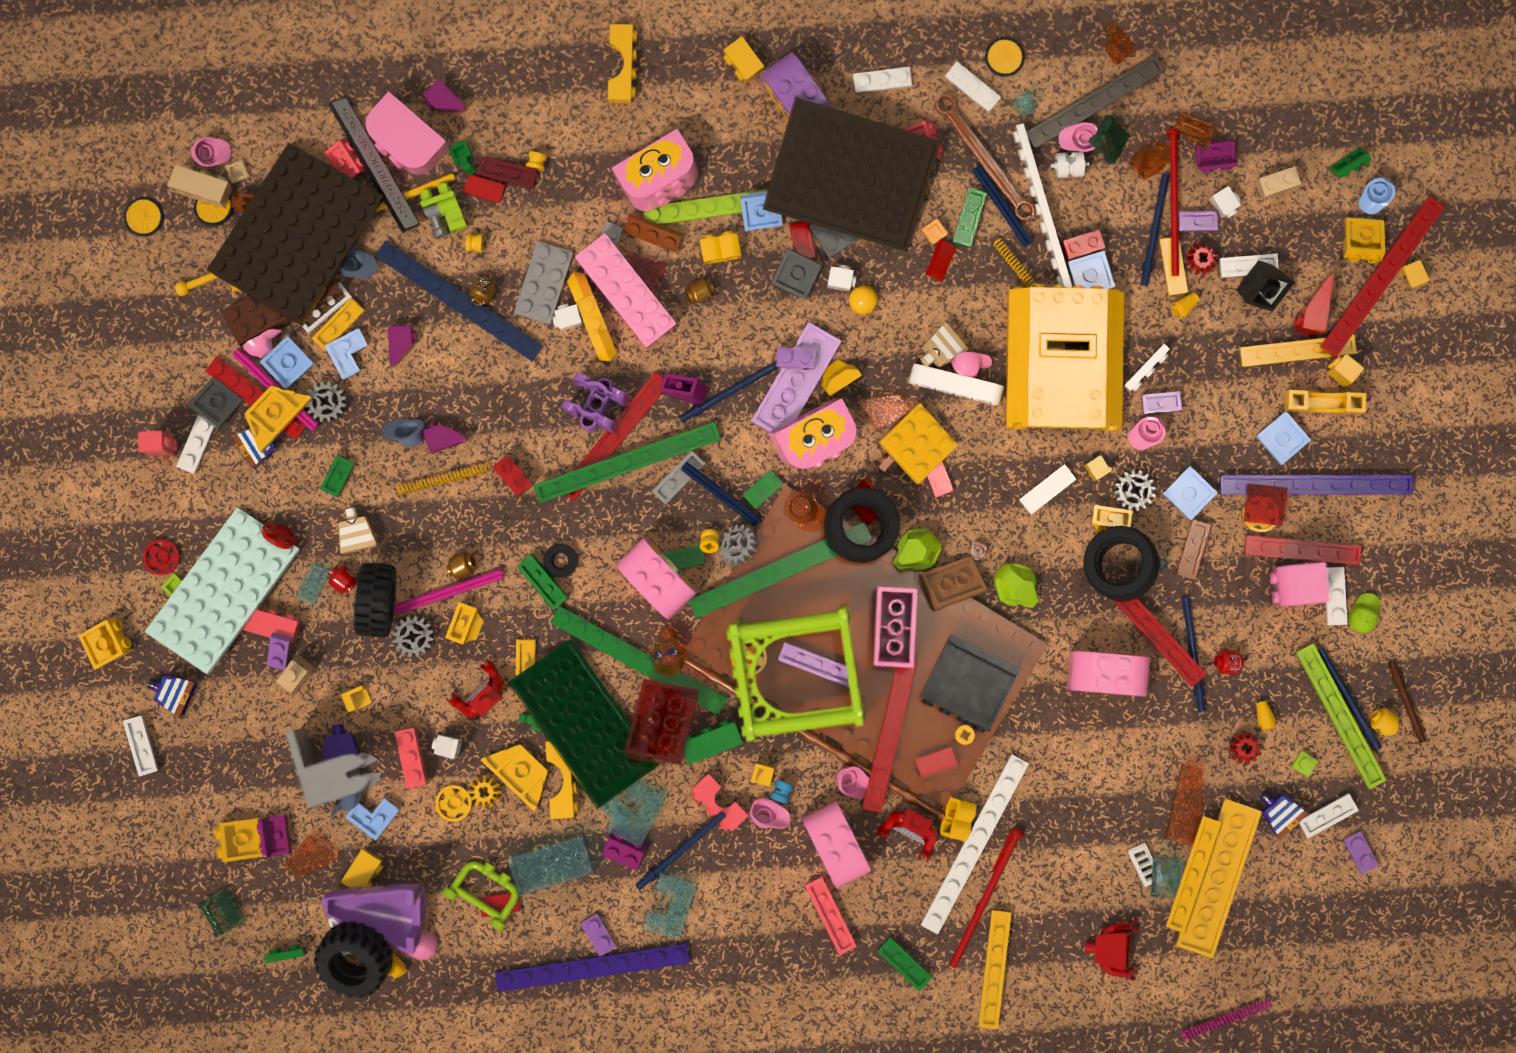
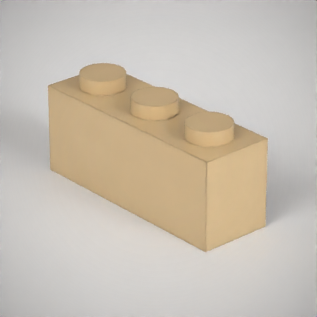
M175 165L167 184L172 192L225 209L233 189L226 178L221 176L215 178L202 170L196 172L187 165H182V167Z

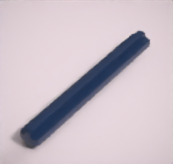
M982 165L975 167L973 173L1024 247L1030 245L1033 242L1032 238Z
M685 462L681 467V471L751 524L756 526L760 522L761 517L690 463Z

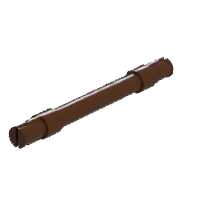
M1394 661L1388 664L1392 673L1391 676L1396 683L1412 723V729L1416 733L1419 743H1423L1427 740L1423 733L1422 725L1417 718L1403 683L1401 672H1399Z

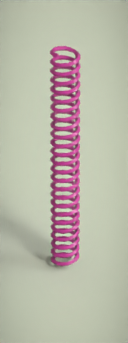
M1270 999L1258 1001V1004H1251L1247 1008L1244 1007L1243 1009L1236 1010V1012H1229V1015H1222L1218 1019H1211V1022L1200 1023V1026H1193L1189 1030H1182L1183 1041H1186L1184 1034L1187 1040H1189L1188 1034L1191 1039H1193L1192 1033L1196 1037L1195 1030L1198 1036H1200L1199 1030L1203 1035L1202 1027L1205 1033H1207L1206 1027L1211 1032L1209 1024L1213 1031L1215 1030L1213 1023L1216 1029H1218L1217 1023L1222 1028L1220 1020L1225 1027L1223 1018L1227 1025H1229L1227 1017L1231 1024L1233 1023L1231 1016L1235 1023V1016L1240 1021L1238 1013L1243 1020L1242 1012L1245 1018H1247L1245 1010L1249 1017H1251L1249 1009L1254 1016L1253 1009L1258 1014L1256 1006L1260 1013V1005L1265 1012L1263 1003L1267 1010H1269L1267 1002L1272 1009Z

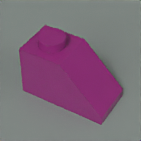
M440 79L423 94L426 99L424 103L430 110L434 108L437 112L461 113L467 111L465 105Z
M411 325L388 327L390 366L396 367L412 350L414 342H417V332L413 330Z
M665 373L660 392L684 402L702 405L708 387L698 378Z
M437 423L426 426V430H423L429 451L432 454L468 441L466 436L441 424L437 425Z

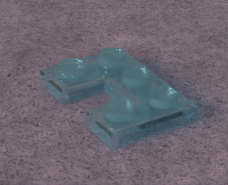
M636 781L627 788L624 797L640 804L633 820L615 811L606 830L641 847L667 795L640 781Z
M659 872L653 891L670 896L671 898L665 914L647 909L641 928L679 940L697 884Z

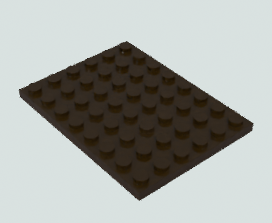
M795 97L762 209L908 252L941 141Z
M288 142L207 268V271L299 325L304 326L385 197Z

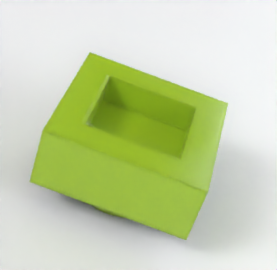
M174 573L161 588L171 597L183 580Z
M1300 751L1291 767L1304 776L1309 777L1318 760Z

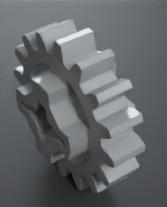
M321 381L319 387L314 384L315 390H308L312 398L306 406L310 408L308 414H314L313 419L315 420L320 417V422L324 423L325 419L332 423L333 417L338 420V414H344L341 409L347 408V405L343 403V401L347 400V397L341 396L344 390L338 391L339 386L335 384L332 387V382L328 381L327 385ZM322 390H329L326 393L319 394ZM336 395L338 397V406L335 404L334 399ZM321 397L322 399H328L332 407L326 404L324 405L322 400L319 398ZM314 398L317 401L316 409L314 407ZM328 410H333V411H334V412H332V413H330V414H326V415L323 414V413H325V412L328 411Z
M1131 470L1130 475L1124 472V478H1117L1120 484H1114L1118 490L1113 493L1119 496L1116 502L1122 501L1121 507L1127 505V510H1131L1134 507L1135 511H1139V506L1145 509V503L1151 504L1150 498L1156 496L1152 493L1156 487H1151V483L1154 480L1148 481L1149 474L1147 473L1142 476V470H1139L1137 474H1135L1134 470ZM1133 478H1138V479L1142 480L1143 482H1142V483L1135 482V480H1134ZM1125 483L1127 485L1126 491L1123 493L1122 488ZM1133 487L1139 488V491H1137L1138 495H1136V493H1131ZM1147 488V495L1144 499L1143 492ZM1127 498L1134 499L1135 502H1137V503H1131V502L1127 501L1126 499H1127Z
M735 525L734 530L729 527V533L724 532V539H719L722 543L719 546V550H721L719 556L723 558V561L732 566H735V564L741 566L742 561L747 564L748 558H754L752 552H757V549L754 548V546L759 544L755 540L757 535L745 525L741 527Z
M408 616L407 622L400 620L401 626L395 625L398 631L392 633L393 636H396V639L392 642L398 643L395 649H402V655L408 652V656L411 658L413 653L420 657V652L427 653L426 647L432 648L429 642L435 640L430 637V634H433L434 631L428 629L431 626L430 623L424 624V618L418 621V616H414L413 620ZM414 624L420 625L424 630H417ZM406 627V633L403 636H401L403 629ZM411 632L420 635L415 638V642L413 640L405 638L411 636ZM426 637L424 644L420 647L422 638ZM403 643H409L412 650L406 648Z

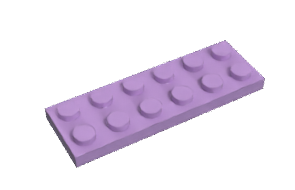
M808 322L794 348L816 349L815 369L782 368L751 422L771 432L798 418L842 341Z

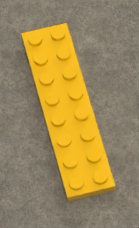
M1224 798L1217 821L1223 824L1186 934L1179 932L1175 946L1213 959L1262 811Z

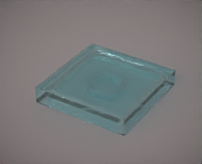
M1153 858L1151 897H1176L1182 880L1183 858Z

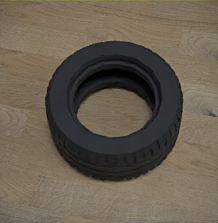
M859 487L846 491L832 502L826 512L824 519L826 540L831 549L845 560L853 561L854 563L876 560L886 554L898 539L900 531L898 510H896V506H894V503L891 502L887 495L874 488ZM864 505L871 508L878 515L881 522V533L875 543L871 545H858L846 536L843 529V517L849 507Z
M1112 526L1099 532L1086 547L1083 559L1085 576L1092 587L1103 596L1116 601H1131L1145 595L1152 588V585L1154 586L1160 571V560L1154 544L1142 532L1128 526ZM1130 544L1140 552L1142 559L1141 569L1137 576L1129 582L1122 584L1111 583L1103 575V557L1115 545Z

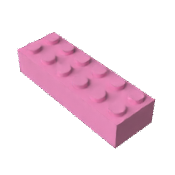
M605 233L575 256V260L646 349L676 326V322Z

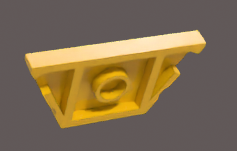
M270 386L245 412L257 448L261 453L312 400L309 395H301L290 390H282L278 387Z
M521 744L481 759L533 811L537 809L548 770Z

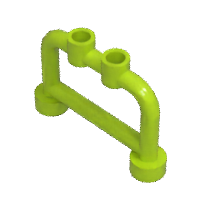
M477 861L465 864L450 888L445 887L441 894L452 901H455L458 895L493 917L489 925L503 932L506 927L503 923L519 898L517 887L510 882L512 878L503 872L501 875L494 872L496 868L487 862L485 865ZM476 869L511 892V898L501 913L459 887L470 870Z

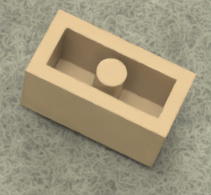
M1292 167L1261 177L1255 184L1261 200L1297 189L1301 185V181L1296 167Z

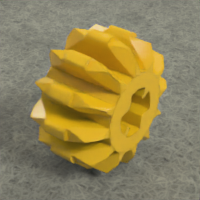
M484 775L483 782L479 777L476 778L478 785L474 782L470 783L475 789L468 790V793H474L475 796H472L470 801L477 799L475 806H479L482 802V808H486L488 802L489 806L492 807L494 803L491 799L499 801L495 794H501V790H495V788L499 787L500 784L492 785L495 778L492 777L487 782L488 777ZM487 787L489 795L483 797L480 789Z

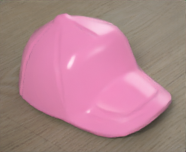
M1087 122L1066 127L1059 134V144L1063 149L1069 151L1087 152L1094 150L1100 142L1099 130L1094 124Z
M203 137L193 144L191 155L193 160L199 165L211 167L229 161L231 150L228 142L225 140Z
M269 329L246 342L243 348L251 356L262 358L272 351V339L282 330Z
M963 352L956 355L951 364L959 375L974 377L979 369L989 368L992 365V360L986 354Z
M1156 416L1145 417L1129 432L1127 436L1128 441L1135 449L1145 450L1160 443L1165 438L1166 427L1164 422Z
M846 766L840 769L836 776V783L840 791L858 800L865 798L869 781L868 776L855 766Z
M760 798L755 800L749 811L752 822L761 828L784 829L790 822L788 811L769 799Z
M420 930L421 937L415 953L410 954L399 951L418 960H428L436 954L438 941L433 933Z

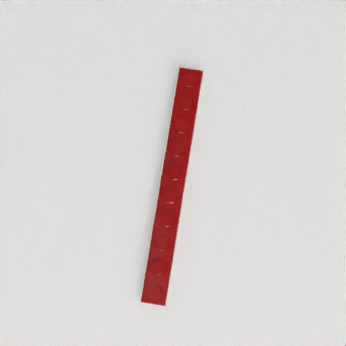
M1431 196L1426 199L1321 344V349L1334 358L1339 355L1445 208L1443 204Z

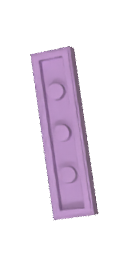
M784 642L778 658L779 661L850 688L846 665Z

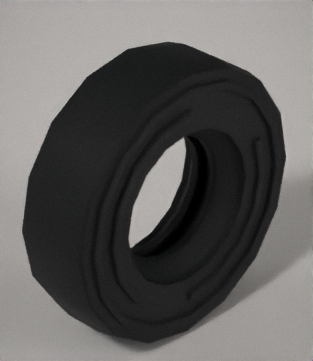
M563 543L555 544L545 552L544 566L552 576L563 578L571 575L576 570L578 556L569 545ZM558 553H563L568 557V563L563 568H558L553 563V559Z

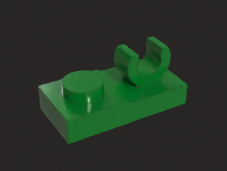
M1358 148L1329 166L1328 169L1332 175L1339 179L1349 175L1352 170L1360 173V164L1363 163L1368 168L1369 162L1367 160L1371 156L1368 151Z

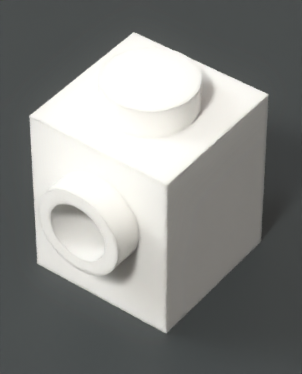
M1229 186L1210 198L1221 218L1226 215L1228 218L1238 213L1237 209L1241 206L1239 196L1236 192L1233 193Z
M839 265V268L831 266L827 288L850 292V288L855 287L856 276H853L854 270H850L849 266Z
M564 304L558 306V310L554 311L556 316L552 317L555 328L559 327L560 331L583 325L576 304L572 306Z

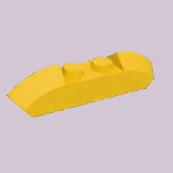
M573 272L567 282L599 361H611L617 352L587 278L583 273Z

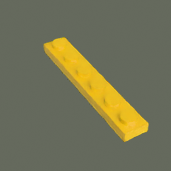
M1352 335L1338 356L1357 354L1355 335ZM1326 338L1239 348L1241 367L1333 356L1320 348Z
M1203 816L1166 927L1186 934L1223 824L1222 822Z
M991 910L978 1027L998 1029L1011 912Z

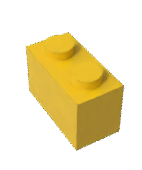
M742 36L723 49L725 55L723 59L728 66L732 65L736 71L734 73L739 81L744 80L747 84L764 71V65Z
M1347 354L1334 358L1327 366L1330 368L1327 374L1343 387L1352 384L1364 370L1360 364Z
M365 848L361 849L341 883L349 888L359 886L362 888L372 887L373 882L371 880L374 875L378 876L384 866L381 864L384 860Z

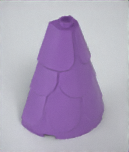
M420 883L378 885L366 888L361 886L328 891L322 898V906H324V914L340 923L346 922L347 924L349 921H356L357 924L360 922L365 923L368 927H374L376 932H381L384 940H387L389 945L405 953L414 954L421 937V933H419L421 924H424L426 891L424 885Z

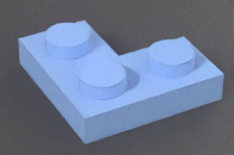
M359 328L325 345L342 380L360 372L351 355L368 346Z
M384 798L373 813L361 803H358L345 818L376 841L400 809Z

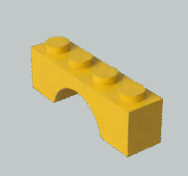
M610 24V47L616 49L623 56L624 66L618 76L608 80L609 103L632 104V98H635L636 90L635 87H632V80H636V68H633V61H636L637 50L633 49V42H637V31H634L633 25Z
M1288 390L1285 392L1284 411L1361 415L1366 412V393H1316L1305 390Z
M546 741L547 761L555 764L563 774V787L557 796L549 800L551 819L574 818L575 813H578V802L574 801V794H577V784L573 782L572 773L549 741Z

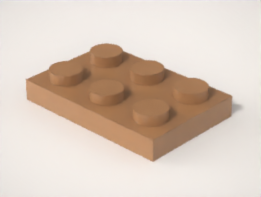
M971 556L924 572L919 576L935 610L987 591V587Z

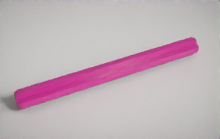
M240 348L234 351L233 357L267 389L270 386L282 389ZM304 409L296 416L311 431H314L319 426V423Z
M497 569L395 604V613L401 614L504 578L502 569Z

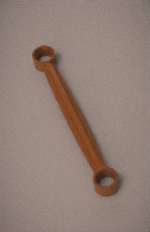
M949 95L938 97L935 104L936 111L940 115L948 117L973 155L1015 207L1014 213L1017 218L1023 222L1030 220L1034 214L1033 205L1021 199L996 161L954 109V99ZM940 100H949L952 103L951 109L946 112L940 110L938 106ZM1020 205L1030 207L1031 214L1029 217L1023 218L1018 215L1017 210Z

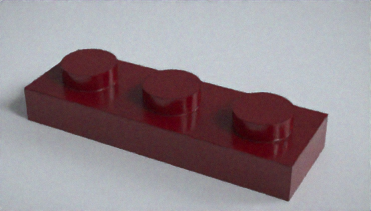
M481 156L477 176L529 189H533L537 175L536 169Z

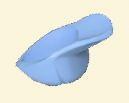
M1377 177L1371 180L1359 199V208L1367 214L1378 213L1394 198L1395 187L1393 183L1385 177Z

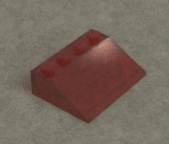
M643 679L624 751L627 757L645 762L681 765L699 690Z

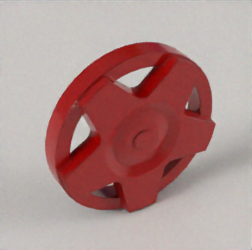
M270 521L264 524L261 529L262 536L276 547L291 549L296 543L297 539L287 526H281Z
M164 539L152 541L147 545L143 553L145 567L156 575H167L173 572L180 560L178 548L172 542ZM157 543H163L161 547L155 546ZM171 547L174 549L175 554L171 553ZM149 552L151 558L147 561V554ZM174 563L172 568L169 569V564ZM158 567L160 572H157L152 568Z

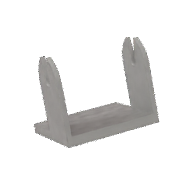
M307 729L285 732L308 808L335 801L361 790L362 792L374 787L379 781L382 772L365 773L364 775H359L358 773L360 768H365L378 760L371 754L363 752L360 753L361 757L353 754L343 755L317 764Z

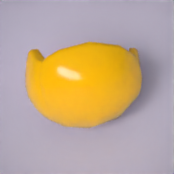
M867 285L854 288L849 296L850 308L855 313L862 315L871 313L878 303L877 292Z

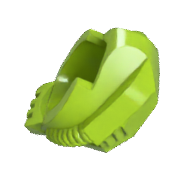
M930 529L908 530L898 541V553L893 558V564L898 570L907 572L909 569L915 571L928 570L934 566L940 554L941 543Z
M1007 563L996 571L994 586L998 599L1004 604L1033 608L1039 602L1035 589L1037 580L1031 568L1016 563Z

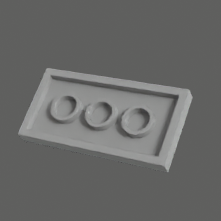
M537 241L514 314L551 325L552 317L554 316V311L556 310L574 254L573 252Z

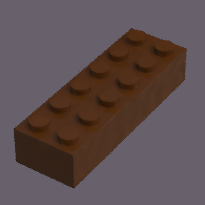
M335 277L314 310L344 294ZM251 296L221 311L238 345L242 348L246 342L261 335L263 332L269 329H280L293 322V320Z

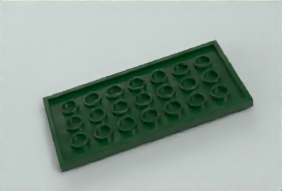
M571 639L508 682L596 809H599L659 766L655 757Z

